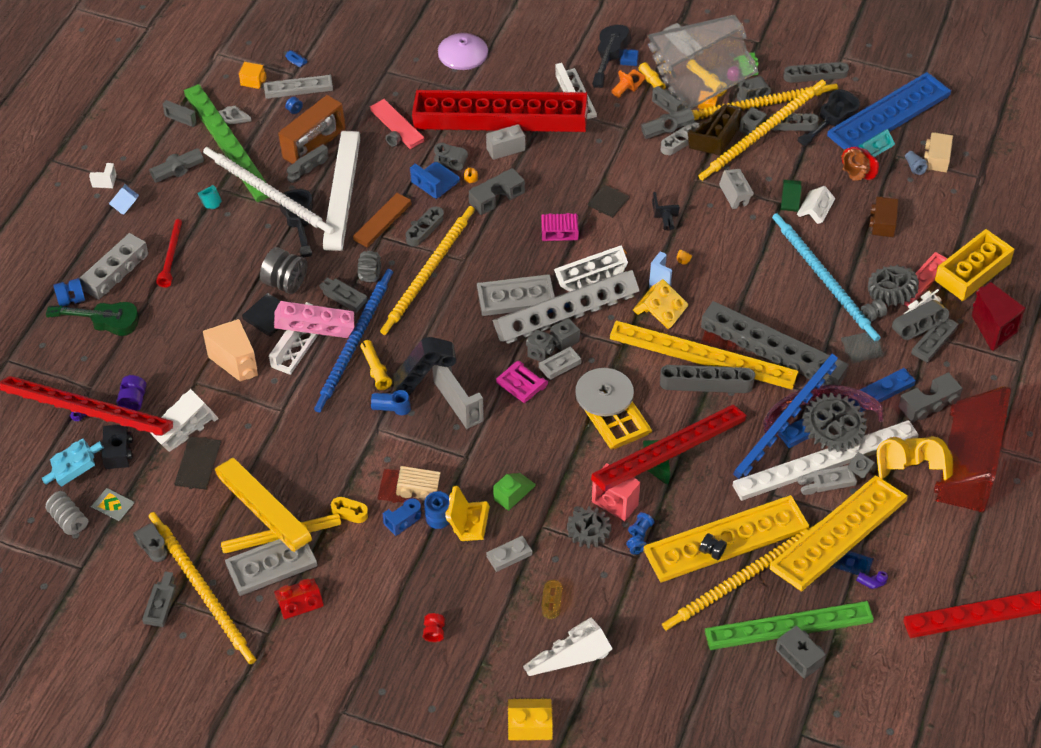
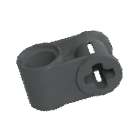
M761 76L742 80L738 84L737 100L745 102L746 99L750 101L751 98L754 100L755 97L759 99L761 96L763 98L770 94L771 89Z
M438 143L434 146V162L457 171L463 168L468 157L467 150L445 143Z
M149 523L133 533L138 545L144 549L152 561L161 562L166 559L168 551L164 546L165 541L153 523Z

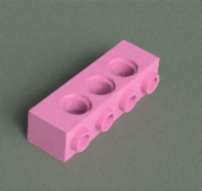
M280 301L275 310L274 328L348 338L354 329V311Z

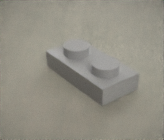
M570 346L540 362L539 368L551 380L581 364V358Z
M520 536L486 553L493 568L498 572L531 556L532 549L524 537Z

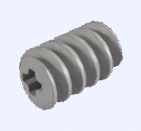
M64 491L54 493L47 500L45 507L47 512L50 513L51 517L55 519L56 523L59 524L67 535L77 534L87 526L88 519Z

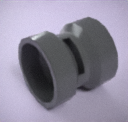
M876 299L872 301V304H865L861 307V311L871 322L875 321L877 317L882 318L887 315L886 305L881 299Z

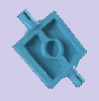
M82 438L64 451L57 453L50 459L52 471L42 477L43 482L47 485L56 479L57 483L62 487L95 466L94 454L104 448L102 443L99 441L89 447L85 439Z

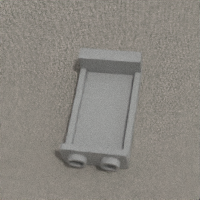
M434 365L432 367L433 382L465 428L468 429L483 422V397L480 393L468 397L453 376L451 367Z

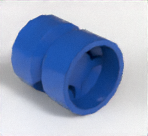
M79 278L69 280L68 284L64 282L53 284L59 306L64 307L70 305L71 302L76 304L85 301Z
M432 492L426 496L424 501L426 522L435 529H441L449 525V522L446 520V511L449 509L450 501L449 496L444 492Z

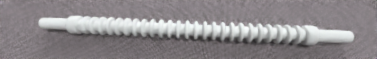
M208 147L204 149L203 152L214 159L215 163L225 167L226 170L232 172V174H235L254 188H257L261 193L282 204L283 207L308 221L312 226L319 227L330 235L334 233L335 229L323 222L322 218L316 216L315 213L297 204L293 199H290L282 192H279V190L254 176V174L243 169V167L229 160L223 154H218Z

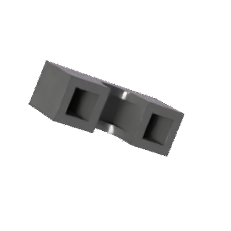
M511 168L470 189L469 203L480 215H483L496 208L495 195L502 194L512 200L525 193V180Z
M948 372L933 379L930 388L932 395H925L918 388H915L901 395L898 407L913 423L917 420L925 419L929 414L941 411L950 404H956L960 400L963 388Z

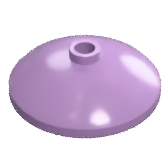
M470 33L453 34L445 38L438 47L440 61L447 67L456 70L476 68L486 60L488 55L486 43L480 37Z

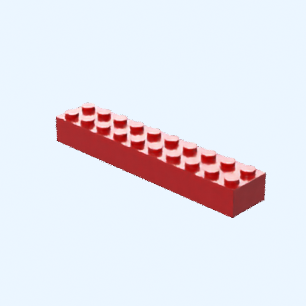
M416 90L412 119L415 129L497 131L519 124L522 131L586 132L588 95L587 92Z

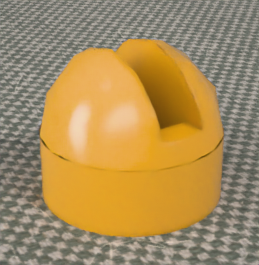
M467 168L464 172V180L468 183L476 182L478 180L477 170L475 168Z
M679 249L676 258L679 263L681 262L684 265L690 262L693 255Z

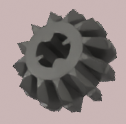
M363 251L360 254L357 272L361 281L376 282L381 274V257L378 252Z

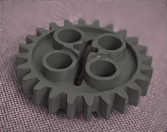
M830 393L827 398L825 394H822L821 399L816 396L815 400H811L809 405L806 406L802 417L804 419L802 425L806 426L805 433L810 432L808 439L815 438L814 444L820 442L821 449L826 445L829 451H831L832 447H835L837 452H839L840 447L847 451L848 446L853 449L855 443L859 444L860 440L864 437L867 428L865 425L867 419L863 418L865 412H859L861 406L855 407V400L848 402V396L841 399L840 394L836 398L833 393Z

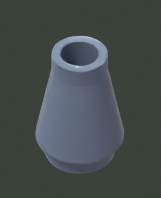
M914 151L906 153L905 158L912 173L917 175L923 174L927 170L926 160L915 154Z

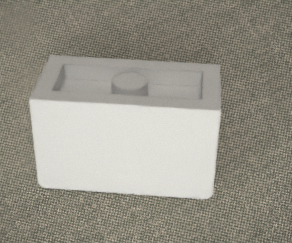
M826 186L808 192L797 215L801 217L810 214L817 224L822 223L835 197Z

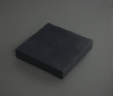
M269 293L265 294L242 314L243 320L271 337L279 330L274 328L275 310L280 300Z

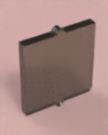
M604 185L591 199L588 206L598 210L599 213H604L613 218L629 200V196L619 192L618 189L615 190Z

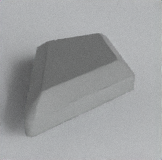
M228 106L226 109L218 111L227 125L252 121L249 115L236 106Z

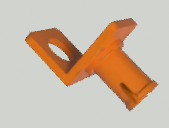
M635 69L628 75L619 71L620 82L611 90L612 94L620 98L627 88L635 92L646 77ZM632 76H638L639 81L634 83Z

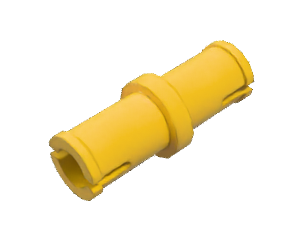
M647 62L642 63L639 66V71L646 77L645 80L654 88L659 86L664 90L666 86L658 77V73L653 71Z

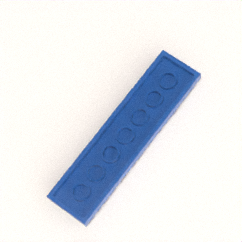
M926 72L828 130L827 136L843 149L859 147L860 144L883 130L888 129L891 132L949 97L951 90Z

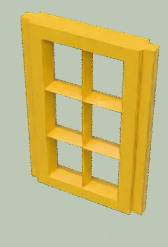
M633 401L626 409L629 416L619 419L617 415H613L616 421L608 425L601 416L591 414L585 410L610 449L624 446L652 432V429ZM632 419L639 430L629 434L623 422ZM620 425L626 436L616 439L610 428Z

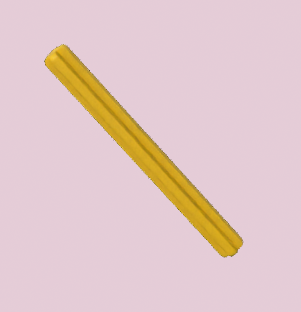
M333 514L300 523L310 533L338 526L341 524L339 514ZM271 530L223 541L221 542L223 553H228L273 542L279 538Z

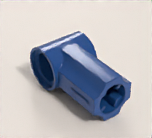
M404 390L395 391L393 394L373 393L371 409L394 411L398 415H406L411 410L409 395Z

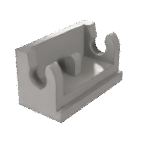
M740 169L724 170L719 185L732 209H737L741 201L746 206L754 193Z

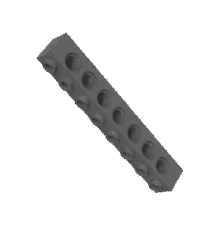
M714 301L702 316L701 328L707 332L716 334L724 340L733 342L741 348L771 360L775 364L798 370V374L805 376L809 380L830 356ZM839 359L835 363L837 368L831 375L827 373L823 378L826 380L823 386L837 391L846 377L849 364Z

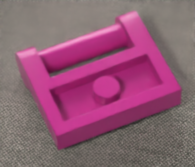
M519 360L496 378L497 384L524 404L540 390H544L548 384L546 379L535 375L524 367V364ZM520 372L522 375H524L525 377H527L529 380H531V381H532L533 383H535V384L533 385L531 382H529L528 380H526L524 377H522V376H521L520 374H518V373Z

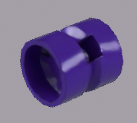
M135 375L125 376L121 381L116 401L117 406L135 411L140 410L147 386L145 380Z

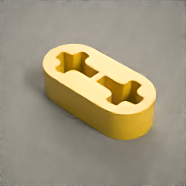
M337 497L331 502L332 513L339 514L342 519L363 523L368 518V509L363 503L344 497Z

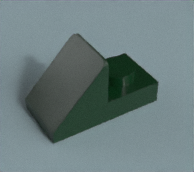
M783 180L781 210L799 211L801 181Z

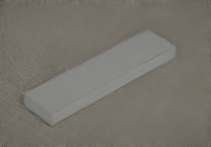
M331 75L265 82L264 90L267 99L333 91Z

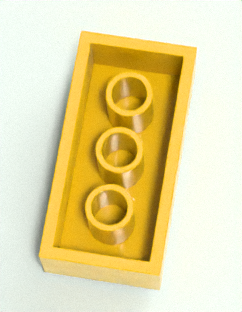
M985 229L938 266L935 281L964 301L1011 263L1015 249Z

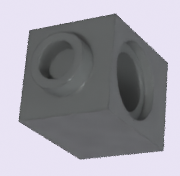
M752 107L741 118L739 131L746 135L752 133L757 127L759 128V125L766 122L767 114Z

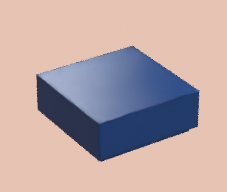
M624 49L620 65L637 66L639 50Z

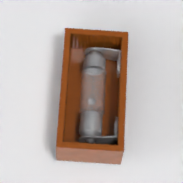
M326 95L285 128L281 129L278 135L282 157L293 164L322 144L326 145L339 135L341 131H344L346 128L342 103Z

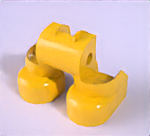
M890 437L880 443L877 448L878 472L881 479L888 476L891 469H905L908 466L920 464L924 460H929V469H943L944 480L949 479L953 475V456L946 443L939 437L907 438L905 441L899 437Z

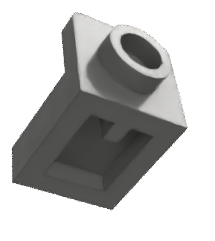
M858 452L847 468L864 479L869 471L874 474L878 467L875 462Z

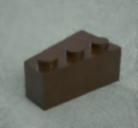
M724 104L712 113L706 122L702 121L699 123L698 128L694 131L690 130L687 133L689 148L721 156L740 127L742 118L741 107Z

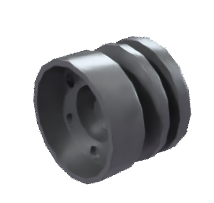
M275 247L270 250L263 261L260 280L266 285L278 287L279 290L285 291L288 294H294L304 281L307 272V261L303 257H298L295 254L290 255L288 251Z

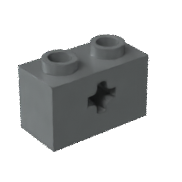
M797 625L777 639L775 650L804 679L823 666L826 656L823 649L816 645L809 635Z

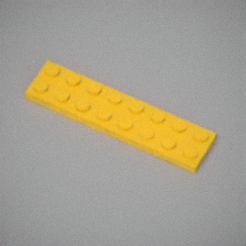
M875 475L770 564V570L802 592L907 501V495Z
M789 495L645 545L644 552L661 583L795 536L804 529L808 530L809 525L793 497ZM707 533L714 535L717 540L722 539L727 542L726 549L718 561L713 559L710 554H704L699 551L701 542Z

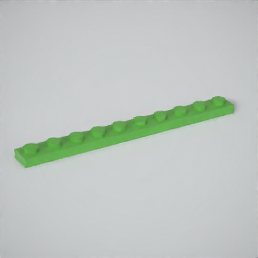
M200 84L185 89L184 94L225 156L266 183ZM243 181L256 202L269 198L264 193H261L260 190H257V188Z

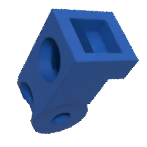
M412 498L406 500L403 506L394 512L390 509L383 512V524L397 536L420 519V502Z

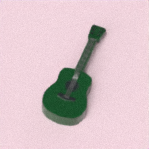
M130 302L115 304L99 303L94 310L48 306L46 311L47 318L60 315L89 317L95 330L109 331L118 336L131 334L136 329L139 320L137 308Z

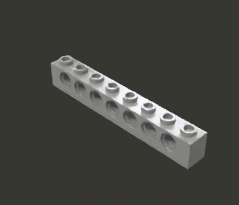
M629 270L494 319L493 323L499 340L511 343L517 340V336L523 335L527 337L533 335V330L540 328L543 331L551 328L550 324L555 322L561 323L571 316H574V318L584 316V312L587 310L594 312L602 309L601 305L606 303L607 306L618 303L617 299L622 297L624 300L632 298L634 293L639 292L633 270ZM616 284L620 287L618 294L614 290ZM599 290L603 292V298L601 300L598 298ZM583 296L587 300L585 306L581 304V298ZM566 302L570 305L569 312H566L564 309ZM548 309H552L553 311V317L551 319L547 315ZM532 315L537 319L534 325L530 322ZM515 321H517L520 325L518 331H515L513 328V323Z

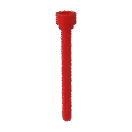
M176 219L174 222L164 268L157 276L156 283L160 287L167 288L172 282L170 270L182 225L181 219Z

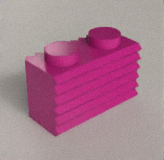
M542 214V241L578 240V214Z

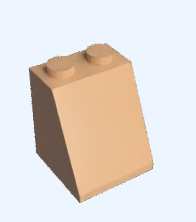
M239 319L203 331L207 355L211 360L239 381L258 376L255 354Z

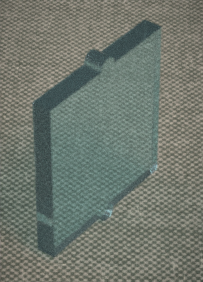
M867 332L841 338L845 347V353L848 354L852 364L884 356L879 346L880 342L874 341Z

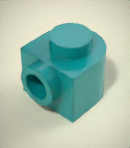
M214 185L198 192L200 200L206 208L215 209L220 206L222 199Z

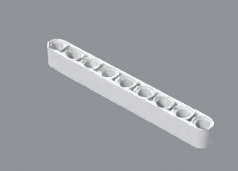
M341 131L326 224L333 227L335 231L332 235L324 232V250H343L360 145L359 131Z

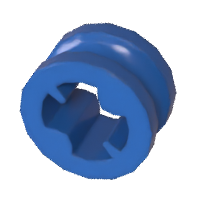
M291 97L287 100L285 107L292 114H297L302 109L303 103L297 97Z
M636 535L630 538L626 545L630 548L631 554L635 555L643 552L644 546L647 543L642 535Z

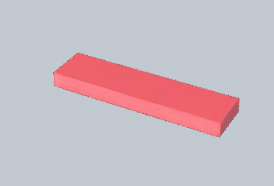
M385 99L370 106L371 112L391 131H397L400 134L401 141L407 147L412 149L424 142V137Z
M935 252L915 273L919 281L918 293L915 294V298L910 299V302L905 301L904 305L908 306L915 300H918L935 281L938 266L947 260L946 257Z

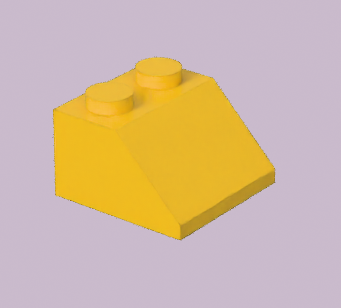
M508 699V740H552L551 699Z

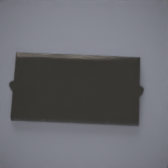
M189 437L174 483L175 486L207 490L221 440L207 439V437Z

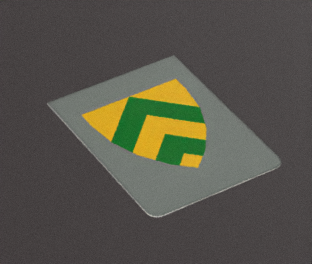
M106 488L91 507L119 521L134 502Z

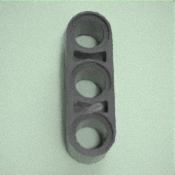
M932 300L896 318L893 321L892 328L904 340H909L945 322L949 317V311L937 300Z

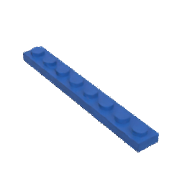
M834 354L829 356L733 473L735 477L740 479L742 475L747 476L753 469L751 464L755 460L759 462L765 454L763 450L766 446L771 447L777 440L775 435L779 431L784 432L790 424L787 422L790 417L795 418L802 410L800 405L803 402L807 404L814 394L811 392L814 388L819 389L826 381L823 379L827 373L831 375L837 368L835 363L838 357Z
M902 368L860 389V391L848 395V402L855 400L854 406H861L859 412H863L878 404L873 398L881 403L914 386L916 380L905 368ZM804 419L788 425L783 433L781 431L778 432V436L788 448L808 439L810 432H804L806 427L802 425Z

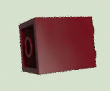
M990 282L977 290V297L973 303L974 308L971 316L989 348L994 351L1019 331L1026 308Z

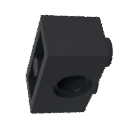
M103 426L102 445L104 448L102 449V460L105 469L129 467V460L133 458L132 448H130V443H133V433L129 432L128 426Z

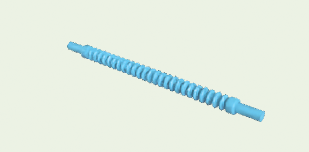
M778 213L774 214L772 218L781 228L783 235L789 239V242L803 256V259H806L809 266L823 280L826 287H829V290L832 291L835 298H838L841 305H844L847 312H850V316H853L856 323H859V327L865 330L875 342L878 341L881 337L871 326V321L860 311L859 307L845 293V290L830 275V272L824 268L821 261H818V258L801 240V237H798L792 226L786 224Z

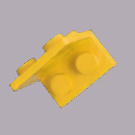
M662 279L651 286L633 311L637 315L643 311L646 313L650 311L667 329H670L687 308L688 303Z

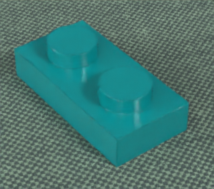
M886 129L863 142L859 147L868 150L873 157H876L894 146L895 143L889 130Z

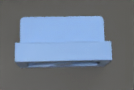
M661 251L651 262L649 288L662 279L671 286L672 270L666 267L667 254Z

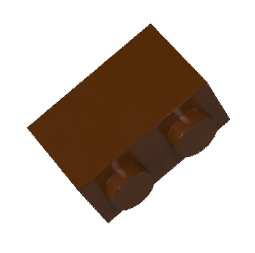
M876 197L875 204L872 203L870 214H874L873 217H870L869 227H872V235L894 237L898 199Z

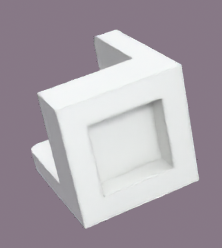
M107 163L104 172H91L89 175L92 187L113 188L117 176L114 163Z

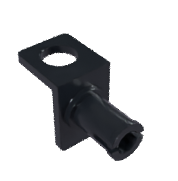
M653 192L652 206L654 218H662L663 229L668 231L667 226H669V231L675 228L673 217L679 215L680 206H658L656 192Z

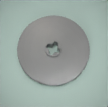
M597 368L588 371L578 380L576 385V399L580 406L587 412L597 416L617 415L626 410L633 400L634 390L631 381L626 375L615 369Z

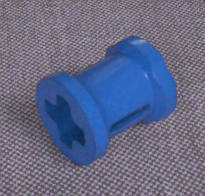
M640 512L637 515L636 522L628 528V531L633 537L642 535L644 538L645 532L649 527L653 526L654 520L648 514Z

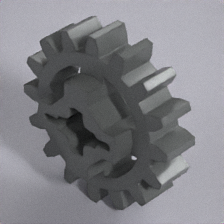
M588 506L587 510L581 507L579 513L573 511V517L569 516L567 523L568 537H573V543L579 541V547H582L584 544H587V548H590L591 544L598 547V542L604 544L605 538L610 537V518H605V512L598 513L599 508L593 511L590 506Z

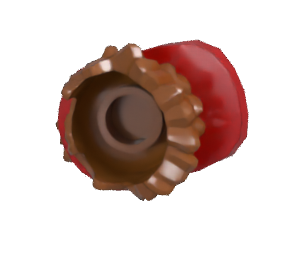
M856 146L843 150L841 155L843 170L848 172L850 179L859 181L862 178L871 180L876 177L879 163L868 150Z

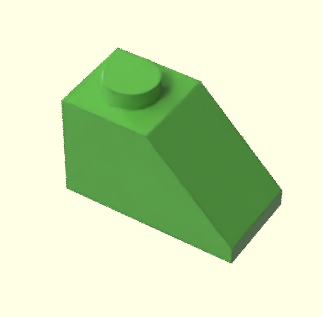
M521 473L506 474L493 486L494 500L509 511L535 487V483Z

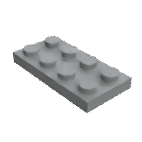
M550 274L477 283L482 316L516 312L555 297Z
M280 539L225 559L226 566L239 596L317 567L316 559L308 543L293 552Z

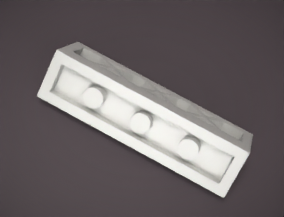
M562 63L555 64L556 78L563 92H576L573 86L579 88L578 92H586L575 68L565 71ZM573 75V80H570L568 76ZM589 97L588 110H590L591 113H588L587 119L597 117V113Z
M286 330L269 354L271 367L291 375L319 334L310 333L311 336L309 338L301 340V335L306 334V332ZM301 346L299 352H291L292 348ZM292 360L289 367L281 365L283 361Z

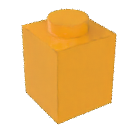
M243 63L239 72L241 86L260 89L262 83L266 81L267 74L264 72V65Z

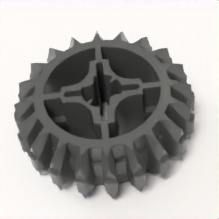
M890 264V267L883 266L881 270L877 269L876 273H872L868 281V292L871 299H881L888 307L890 305L897 306V304L904 305L905 301L910 302L911 298H915V294L918 293L919 281L911 268H906L905 265L899 267L898 264L896 266H891Z

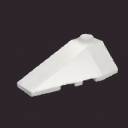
M591 617L568 632L570 636L565 640L558 639L554 642L552 650L541 652L523 667L529 676L602 659L609 654L612 647L602 629Z

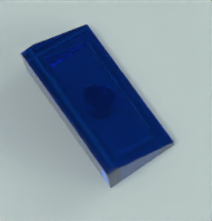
M848 551L831 567L855 575H859L860 572L869 575L874 559Z

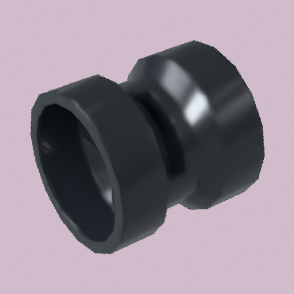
M707 533L701 542L699 551L704 554H710L713 559L718 561L726 549L727 542L722 539L717 540L714 535Z

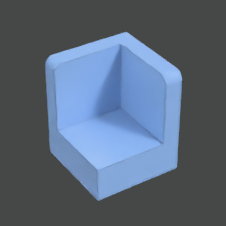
M124 184L109 204L121 214H125L139 195Z

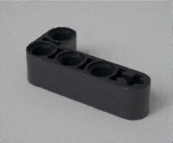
M434 337L423 338L393 375L394 390H404L410 395L434 365L451 367L456 364L454 344L450 341Z

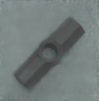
M690 107L671 114H663L660 118L642 123V133L645 139L664 132H673L676 128L694 123V115ZM671 119V124L665 127V121Z
M196 148L180 156L172 154L166 159V162L149 169L156 183L173 175L181 177L187 172L188 168L204 162L201 151Z

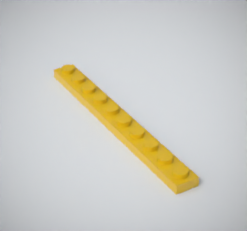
M619 321L615 322L610 334V339L705 366L750 368L755 372L756 380L792 390L798 376V370Z

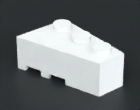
M190 389L161 417L173 421V429L162 436L151 434L170 452L189 439L188 435L196 430L200 432L204 429L203 425L211 420L215 422L219 418Z

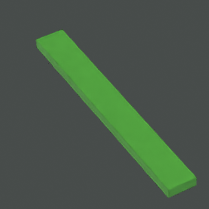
M868 601L705 628V635L709 649L714 650L778 639L796 625L808 634L873 623L874 618Z

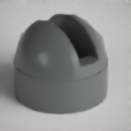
M392 131L386 135L387 143L393 147L401 140L400 134L397 131Z

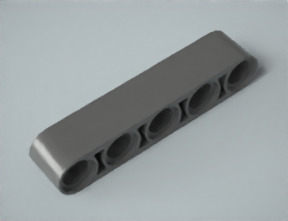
M665 365L661 368L659 383L665 390L749 393L753 390L755 372L750 368Z

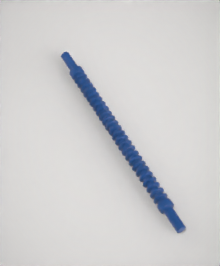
M387 269L381 281L376 284L370 300H368L362 315L355 324L341 355H339V359H337V363H335V367L332 368L333 371L330 372L324 387L320 391L321 396L314 407L316 412L320 413L327 399L331 398L343 371L354 354L370 319H372V315H374V311H376L384 292L388 288L387 284L393 274L391 269Z

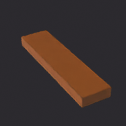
M396 193L353 236V240L368 248L411 205V200Z

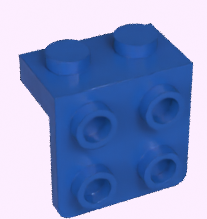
M433 162L425 169L417 164L410 167L411 182L435 199H438L460 181L459 176L438 162Z

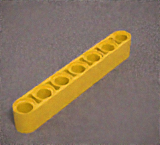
M234 458L215 468L219 479L293 552L312 541L309 531Z

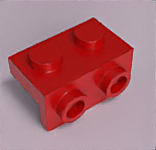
M314 578L304 579L297 584L286 585L274 591L284 619L323 607L320 590Z

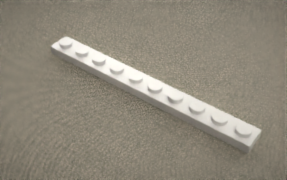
M908 420L865 435L859 444L855 443L853 449L848 446L847 451H844L840 447L839 452H837L835 447H832L831 451L827 448L733 481V487L741 501L797 482L801 475L846 465L853 460L858 452L866 457L877 454L878 446L887 438L899 437L905 441L907 438H918V433Z

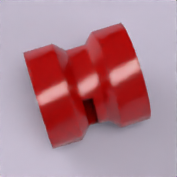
M436 613L427 614L424 617L426 628L423 630V638L429 642L442 641L444 638V630L442 629L445 625L444 616Z

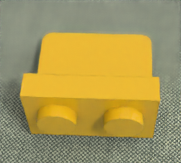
M453 486L452 493L449 495L450 504L449 509L446 511V520L451 524L454 533L457 534L461 541L484 540L490 505L487 501L468 503L459 486Z

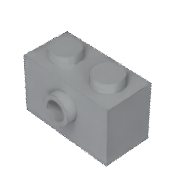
M519 124L486 134V148L493 160L525 151V135Z

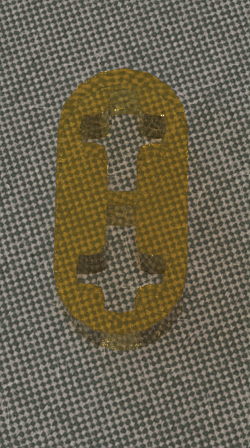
M549 580L545 583L543 589L542 614L548 619H554L559 616L561 610L562 585L557 580ZM551 588H555L554 596H551ZM550 603H553V611L548 609Z

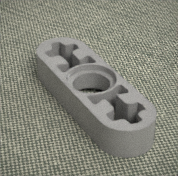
M699 123L688 124L661 141V152L665 155H672L689 145L687 133L698 128ZM678 137H684V138H686V139H685V140H678L677 138H678Z

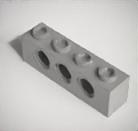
M131 233L127 234L79 278L82 290L97 299L102 298L125 275L132 271L137 264L147 257L146 242Z

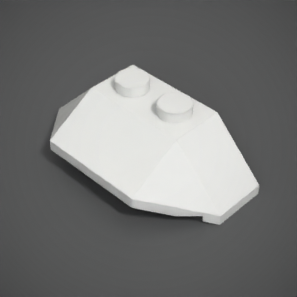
M621 245L554 269L560 287L570 292L622 273L628 261Z

